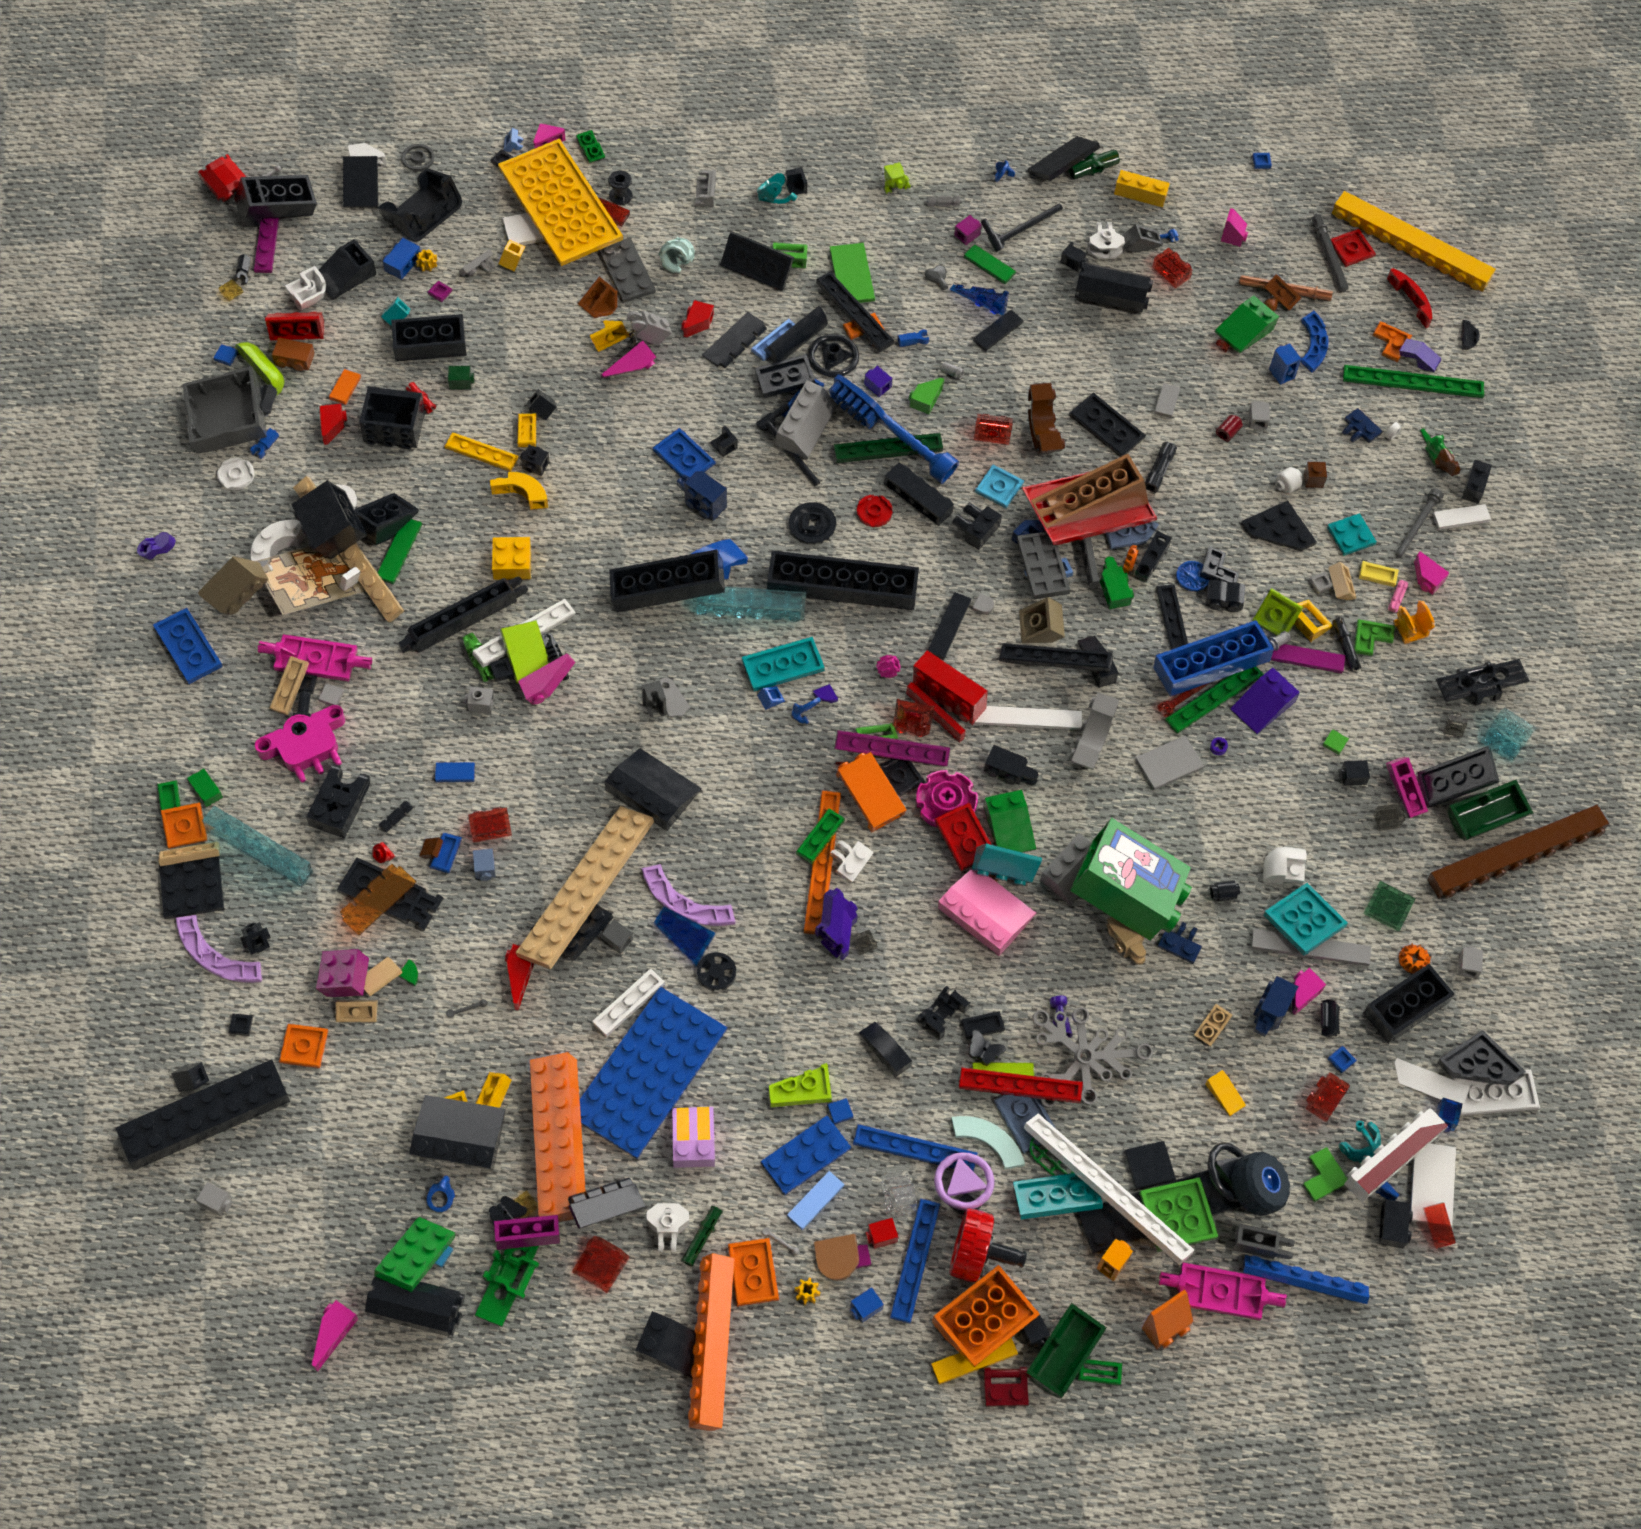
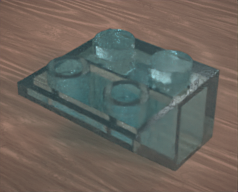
M1504 707L1480 742L1489 746L1493 751L1510 762H1513L1537 728Z

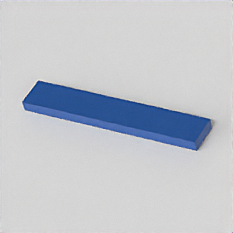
M859 1124L857 1125L853 1145L935 1165H939L946 1157L955 1153L978 1154L977 1152ZM963 1160L974 1172L975 1163ZM957 1161L953 1162L948 1168L955 1169Z
M920 1198L890 1319L911 1324L940 1203Z

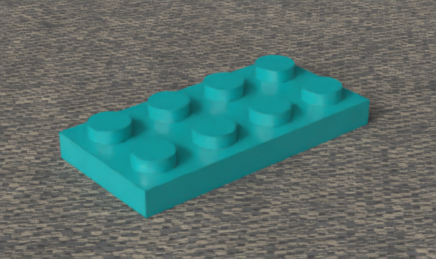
M813 636L742 657V663L753 692L825 671V666Z
M1075 1173L1013 1182L1021 1220L1103 1208L1101 1196Z

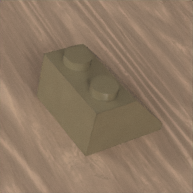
M1047 597L1019 610L1022 643H1053L1065 637L1062 604Z

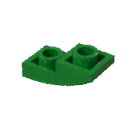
M592 130L576 135V139L589 163L605 158L601 145L597 142Z

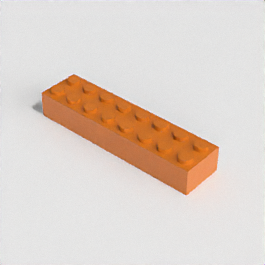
M569 1052L530 1060L538 1216L558 1215L559 1222L574 1219L568 1207L570 1205L568 1201L569 1196L586 1191L577 1059Z

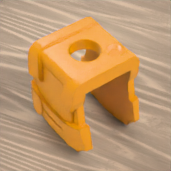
M1418 601L1417 613L1413 616L1409 615L1405 607L1399 606L1397 612L1398 619L1394 620L1393 624L1401 634L1404 644L1428 637L1430 631L1435 627L1433 616L1424 601Z

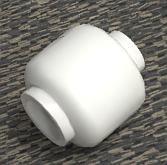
M1292 467L1286 468L1277 474L1276 488L1286 494L1292 493L1302 486V473Z

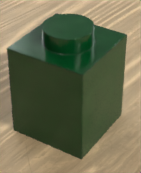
M449 366V389L471 390V384L475 383V374L471 373L470 366Z

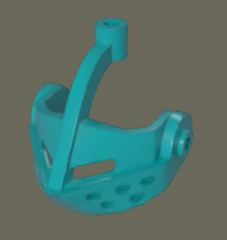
M776 173L757 189L759 201L785 204L790 200L794 202L798 196L792 192L786 198L776 199L786 181L785 175L782 173Z
M1356 1122V1131L1363 1134L1369 1145L1368 1147L1354 1149L1347 1142H1340L1338 1144L1341 1152L1350 1160L1361 1163L1366 1158L1364 1156L1372 1158L1375 1155L1373 1152L1381 1145V1135L1378 1127L1373 1122H1368L1367 1127L1375 1138L1374 1142L1364 1128V1122Z

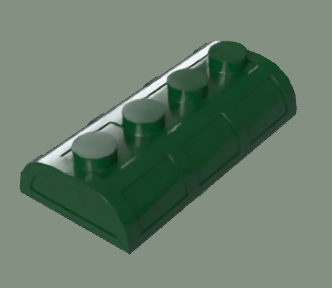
M1517 780L1448 807L1449 819L1457 835L1463 841L1534 814Z
M1071 1303L1026 1372L1027 1377L1050 1395L1062 1398L1107 1327Z

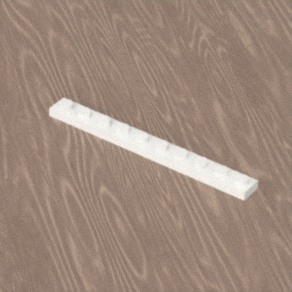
M1037 1114L1026 1122L1024 1129L1177 1264L1181 1265L1193 1254L1194 1249L1041 1115Z

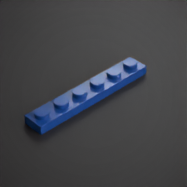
M1245 1255L1243 1273L1363 1304L1368 1303L1369 1286L1363 1283L1346 1281L1340 1277L1323 1275L1317 1271L1303 1270L1298 1266L1292 1267L1278 1261H1268L1258 1256Z

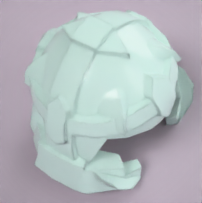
M677 237L667 241L661 247L658 255L661 257L662 266L672 273L680 274L682 269L679 265H686L692 262L695 250L689 240Z

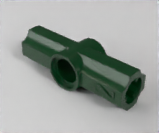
M1114 149L1099 155L1092 153L1068 169L1069 174L1075 180L1089 174L1094 176L1095 173H1102L1105 168L1120 163L1119 153Z

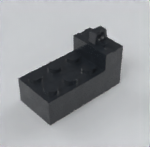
M308 175L241 177L234 197L243 227L260 226L262 218L312 216L317 205Z

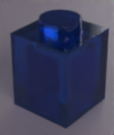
M1444 1097L1440 1100L1436 1114L1448 1125L1443 1132L1454 1131L1458 1126L1463 1103Z

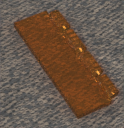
M390 864L381 873L386 878L385 880L380 876L376 877L367 886L371 893L363 889L353 899V902L357 905L356 907L349 902L340 911V914L344 917L342 921L358 936L417 883L401 866L397 868Z

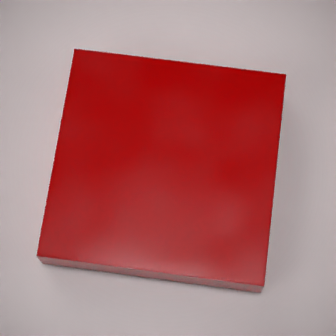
M1360 229L1331 238L1334 250L1345 267L1376 255Z

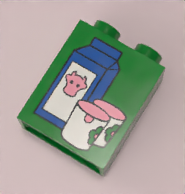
M1111 817L1094 837L1070 891L1151 941L1161 929L1170 933L1179 921L1181 913L1174 908L1176 905L1180 907L1191 892L1192 887L1185 883L1191 867Z

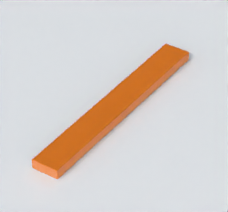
M822 790L818 822L828 809L839 814L840 792ZM836 833L812 864L804 933L815 934V928L822 920L824 894L829 890L833 862L830 852L834 850Z

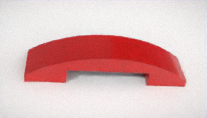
M1394 268L1390 269L1387 280L1396 291L1400 289L1405 291L1419 309L1416 317L1425 328H1428L1433 317L1432 309L1425 293L1406 274Z

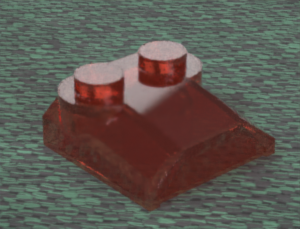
M897 699L892 726L899 733L911 732L918 737H924L930 733L935 706Z
M594 1235L588 1241L586 1249L573 1268L572 1273L581 1276L602 1289L605 1293H608L630 1259V1256L612 1243Z

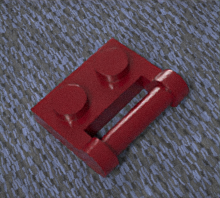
M984 1367L985 1406H1029L1027 1367H1020V1369H991V1367ZM991 1378H1020V1383L991 1384Z

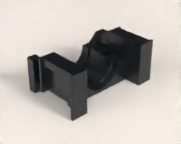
M948 986L942 990L928 1009H925L918 1015L917 1019L919 1023L924 1021V1028L928 1026L939 1036V1040L945 1034L943 1025L946 1022L944 1019L947 1016L951 1017L958 1009L965 1014L971 1003L957 993L956 990L949 995L950 988ZM938 1006L939 1008L933 1012L932 1010Z

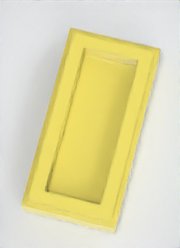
M1363 561L1359 579L1395 587L1399 570Z

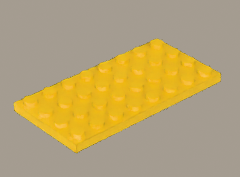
M560 139L498 164L499 170L561 266L623 240L622 233Z

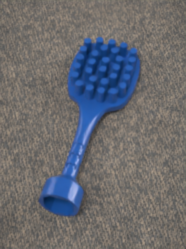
M840 374L834 378V384L829 389V394L837 405L841 401L843 402L841 408L844 411L849 408L847 413L850 416L856 413L854 419L857 421L861 420V424L869 430L876 423L883 424L895 436L908 446H911L914 451H917L921 457H924L929 462L930 476L940 484H943L955 472L959 461L950 453L935 454L933 451H930L928 447L922 445L918 439L916 440L912 434L889 417L880 405L863 390Z

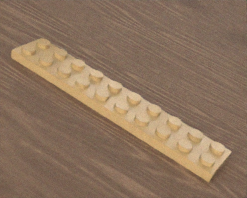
M622 806L618 808L516 951L517 957L551 970L653 825V817Z

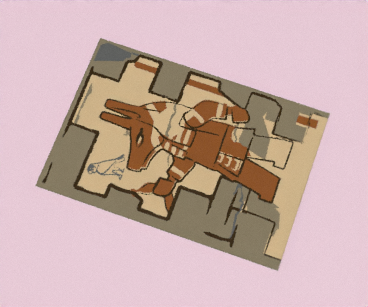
M309 546L256 561L260 562L268 577L265 585L282 615L366 592L359 581L346 591L340 588L342 575L351 570L340 554L330 559L325 555L322 556L317 551H313Z

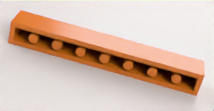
M714 1253L702 1257L700 1262L699 1302L696 1307L698 1316L695 1325L696 1342L693 1348L694 1365L691 1371L693 1377L690 1390L691 1406L688 1412L689 1427L706 1431L721 1429L723 1424L734 1258Z

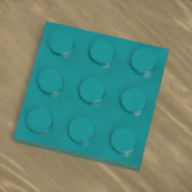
M1308 883L1267 909L1263 915L1303 956L1340 932L1348 924Z

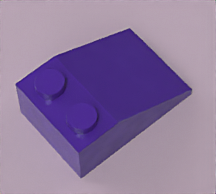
M1272 667L1251 686L1230 710L1258 734L1297 701L1300 692Z

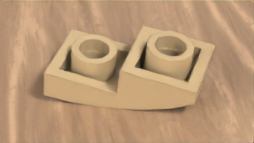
M1215 1004L1194 1036L1211 1047L1233 1015Z

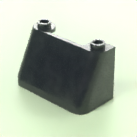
M428 168L422 171L417 178L420 190L396 208L394 203L386 201L377 208L384 219L415 241L423 239L462 205L461 195L452 177Z

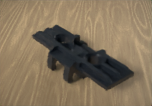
M1520 659L1499 664L1485 662L1484 665L1464 670L1462 668L1457 669V674L1436 679L1445 702L1475 696V706L1480 705L1483 698L1493 696L1494 701L1500 700L1503 688L1530 681ZM1487 672V674L1471 677V675ZM1502 673L1505 679H1498L1495 674Z

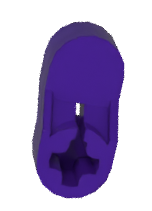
M161 532L156 537L145 538L138 545L137 553L144 559L151 560L158 554L168 553L174 547L176 540L169 533Z

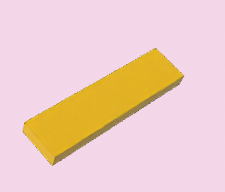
M453 432L445 444V449L509 472L512 471L518 460V455Z
M1010 1338L975 1367L960 1353L931 1363V1366L940 1385L1017 1356L1018 1352L1012 1338Z

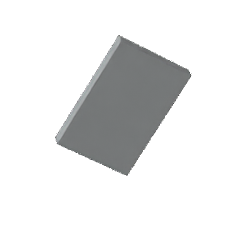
M1186 735L1135 758L1153 790L1204 768L1203 763Z

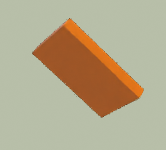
M770 1238L728 1244L729 1256L734 1258L733 1282L737 1307L778 1301L779 1295Z

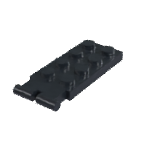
M356 857L337 888L338 893L405 924H408L410 921L418 925L417 928L423 932L433 917L428 911L435 913L444 899L439 894L434 897L426 893V888Z

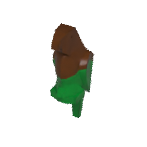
M1424 428L1420 429L1427 444L1425 449L1436 469H1442L1451 476L1460 474L1459 463L1454 460L1453 453L1445 446L1444 436L1438 435L1431 438Z

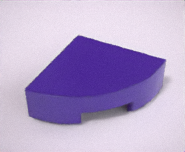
M830 684L813 691V695L816 698L820 697L824 702H838V697Z

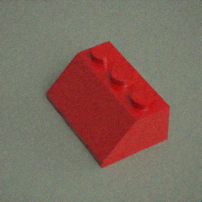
M322 312L268 314L265 317L270 341H275L278 338L289 340L324 339V318Z

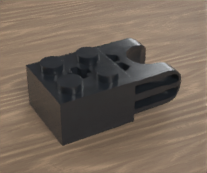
M333 764L306 819L310 827L345 838L368 791L370 776L363 773L354 782L344 784L341 782L343 776L341 766Z

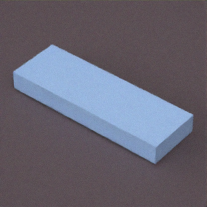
M790 319L786 320L752 347L751 351L762 361H765L769 357L764 349L794 326L795 323Z
M829 1171L787 1214V1217L803 1230L845 1184Z

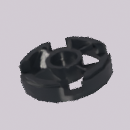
M714 952L707 954L700 960L697 966V976L703 987L711 991L725 990L736 979L737 969L735 962L730 956ZM715 957H721L722 961L720 964L715 963ZM701 968L708 969L709 972L701 973ZM725 970H733L731 977L724 975ZM713 980H718L719 985H712Z

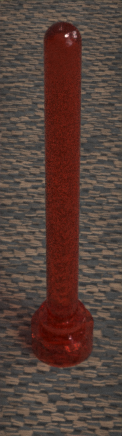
M1210 683L1185 691L1171 701L1161 702L1158 704V710H1164L1166 712L1164 716L1168 717L1173 713L1177 705Z

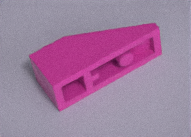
M642 341L603 372L601 377H612L640 371L643 368L648 370L655 364L653 360H655L656 356L645 342Z
M565 654L520 679L518 682L526 700L534 705L540 704L550 697L575 664L574 659L570 655Z
M1401 757L1385 763L1409 817L1412 818L1428 812L1409 757Z
M337 1300L333 1304L330 1303L323 1312L324 1316L321 1320L312 1360V1366L316 1371H319L358 1320L354 1312Z

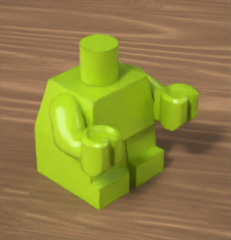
M900 162L884 166V190L886 194L888 192L892 193L891 188H911L909 177L904 174Z

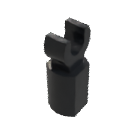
M242 254L238 257L236 274L233 276V281H237L240 278L242 281L241 285H245L248 282L247 274L251 261L249 256Z

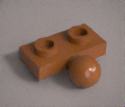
M1277 274L1264 286L1274 296L1264 302L1272 311L1277 309L1278 302L1290 311L1302 298Z

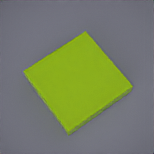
M1270 589L1252 621L1257 620L1260 626L1276 636L1283 631L1289 633L1304 607L1276 590Z

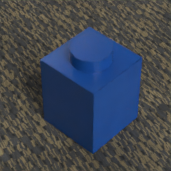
M871 1287L851 1301V1309L849 1310L855 1320L860 1319L863 1323L883 1310L884 1304Z

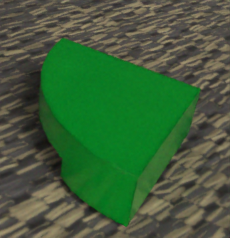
M409 959L401 969L402 974L398 977L416 986L418 970L415 963Z

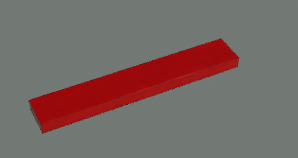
M961 1067L959 1089L1081 1104L1083 1082Z

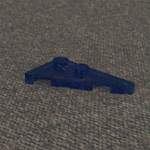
M953 284L950 288L951 291L975 302L977 306L989 309L993 314L1003 316L1006 312L1008 291L1004 290L1003 293H996L994 289L972 286L971 289H965L960 284Z

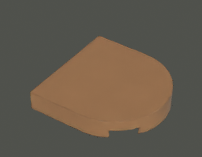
M855 1234L814 1242L817 1266L824 1276L835 1281L845 1280L851 1276L859 1264Z

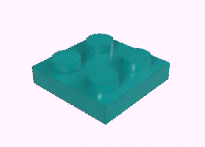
M1360 513L1330 523L1327 526L1343 556L1376 545L1377 543Z

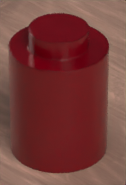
M1229 415L1216 429V435L1229 442L1243 427L1241 418L1237 415Z

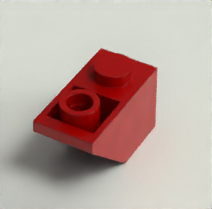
M696 300L693 301L692 306H689L687 309V319L682 322L681 330H683V337H690L710 327L714 316V305Z

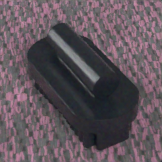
M271 384L260 387V408L264 412V417L271 413L273 402L278 393L277 389Z
M1332 999L1324 1000L1321 1003V1035L1325 1037L1340 1034V1006Z

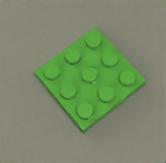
M1200 1177L1140 1191L1142 1204L1188 1245L1218 1238ZM1155 1244L1157 1252H1162L1163 1250Z

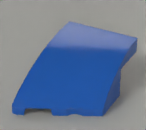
M731 539L706 545L691 553L695 554L717 549L723 560L724 579H729L731 566L747 564L748 557Z

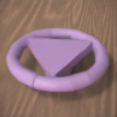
M961 1152L946 1157L939 1164L934 1175V1185L938 1196L944 1203L959 1210L975 1209L982 1206L989 1200L994 1189L995 1180L990 1166L981 1157L971 1153ZM963 1160L975 1163L983 1169L987 1186ZM957 1161L946 1194L942 1183V1175L947 1167ZM985 1190L982 1195L971 1202H961L949 1197Z

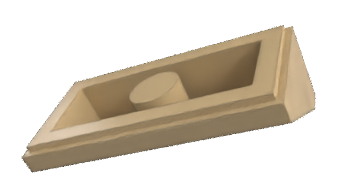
M1342 562L1329 566L1328 569L1336 597L1345 600L1356 599L1349 568Z
M385 958L367 971L364 992L372 996L402 974L401 969L391 958Z
M337 1000L336 1022H376L378 1000Z

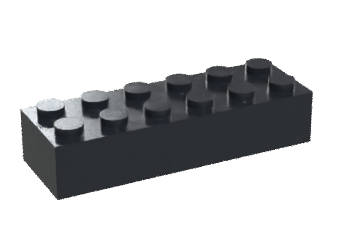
M717 549L609 570L610 598L617 612L725 592L723 560Z

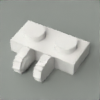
M841 840L838 841L837 846L847 854V857L845 858L837 850H832L830 854L841 863L835 873L852 883L874 852L859 841L851 848Z

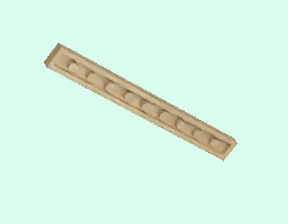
M306 476L293 488L298 496L302 498L315 489L316 486ZM357 543L340 553L350 569L356 567L360 570L358 581L388 622H392L404 612Z

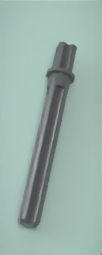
M1316 213L1311 217L1315 227L1314 232L1318 235L1339 292H1346L1349 286L1327 232L1328 227L1324 224L1321 214L1318 215Z

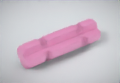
M1400 580L1388 607L1389 611L1394 613L1398 611L1408 587L1407 581Z

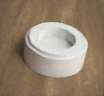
M1397 422L1392 424L1385 433V437L1392 440L1400 432L1401 426Z

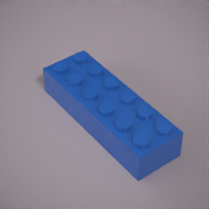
M1257 620L1158 654L1156 655L1153 668L1171 697L1270 662L1274 648Z

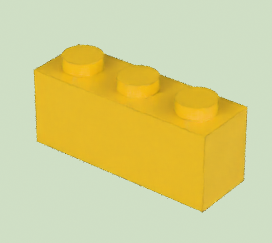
M1120 170L1114 195L1163 208L1170 183Z

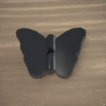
M974 1030L972 1032L971 1045L969 1047V1056L972 1059L977 1058L983 1065L988 1066L1006 1051L1004 1045L991 1044L990 1041H985L979 1031Z
M503 1196L500 1201L501 1203L497 1206L489 1208L493 1226L494 1221L519 1218L527 1214L528 1211L527 1207L522 1206L507 1196Z

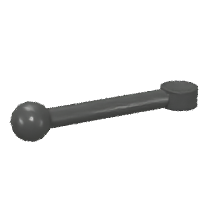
M482 999L479 1003L463 1007L454 1011L452 1009L447 1010L446 1015L448 1017H453L454 1014H458L470 1009H474L480 1006L486 1007L487 1001L485 999Z

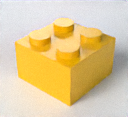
M530 537L493 538L492 572L494 580L502 578L511 580L518 576L521 579H531Z

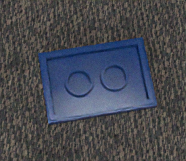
M680 428L653 447V451L680 477L683 474L691 477L696 471L705 472L716 464V461Z

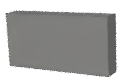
M1163 383L1154 414L1172 419L1181 388Z

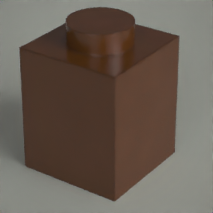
M1307 462L1304 470L1305 488H1323L1327 479L1326 462Z

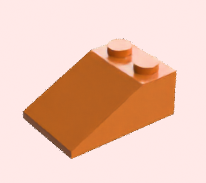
M1184 1289L1150 1312L1142 1330L1156 1349L1161 1346L1164 1349L1174 1342V1337L1177 1335L1183 1337L1191 1331L1189 1327L1193 1323V1317L1186 1290Z

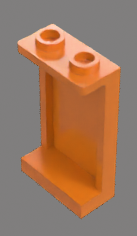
M869 752L866 755L865 753L859 754L851 763L845 762L838 767L836 776L844 782L868 821L867 827L872 833L903 816L907 809L876 759Z

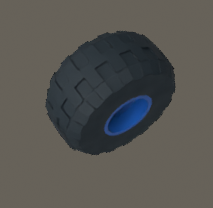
M1263 1151L1248 1154L1237 1161L1232 1171L1231 1181L1235 1197L1241 1206L1248 1210V1212L1259 1216L1269 1215L1281 1210L1286 1205L1290 1195V1181L1282 1163L1276 1157Z

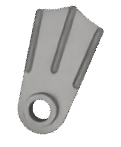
M660 679L662 686L664 684L669 685L668 689L663 688L668 716H683L690 709V705L671 679Z

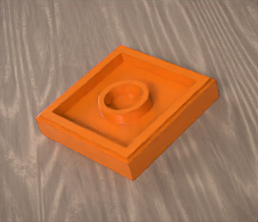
M200 802L161 810L168 849L208 841Z
M288 1024L279 1063L320 1068L329 1030L326 1028Z

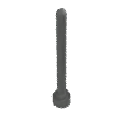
M1431 489L1427 495L1428 502L1395 554L1397 558L1403 556L1433 506L1439 504L1443 499L1444 494L1440 490Z

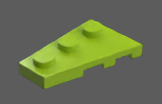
M824 1063L817 1069L812 1071L809 1069L804 1071L802 1075L794 1078L789 1077L769 1085L771 1107L832 1102L828 1064Z

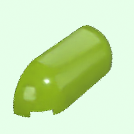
M241 342L236 344L235 348L238 350V353L253 367L265 383L274 386L277 389V395L281 393L284 387V377L268 357L252 343Z

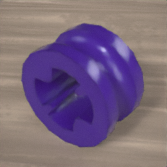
M1222 737L1214 738L1210 745V750L1215 755H1223L1228 748L1227 741ZM1216 743H1219V745L1222 746L1221 750H1219L1218 747H1215Z

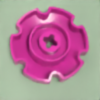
M940 770L929 774L926 777L925 784L920 783L916 793V807L922 808L920 816L924 821L938 828L934 821L935 818L967 803H970L973 811L976 812L978 794L971 791L973 783L965 775L959 772L950 775L947 770Z

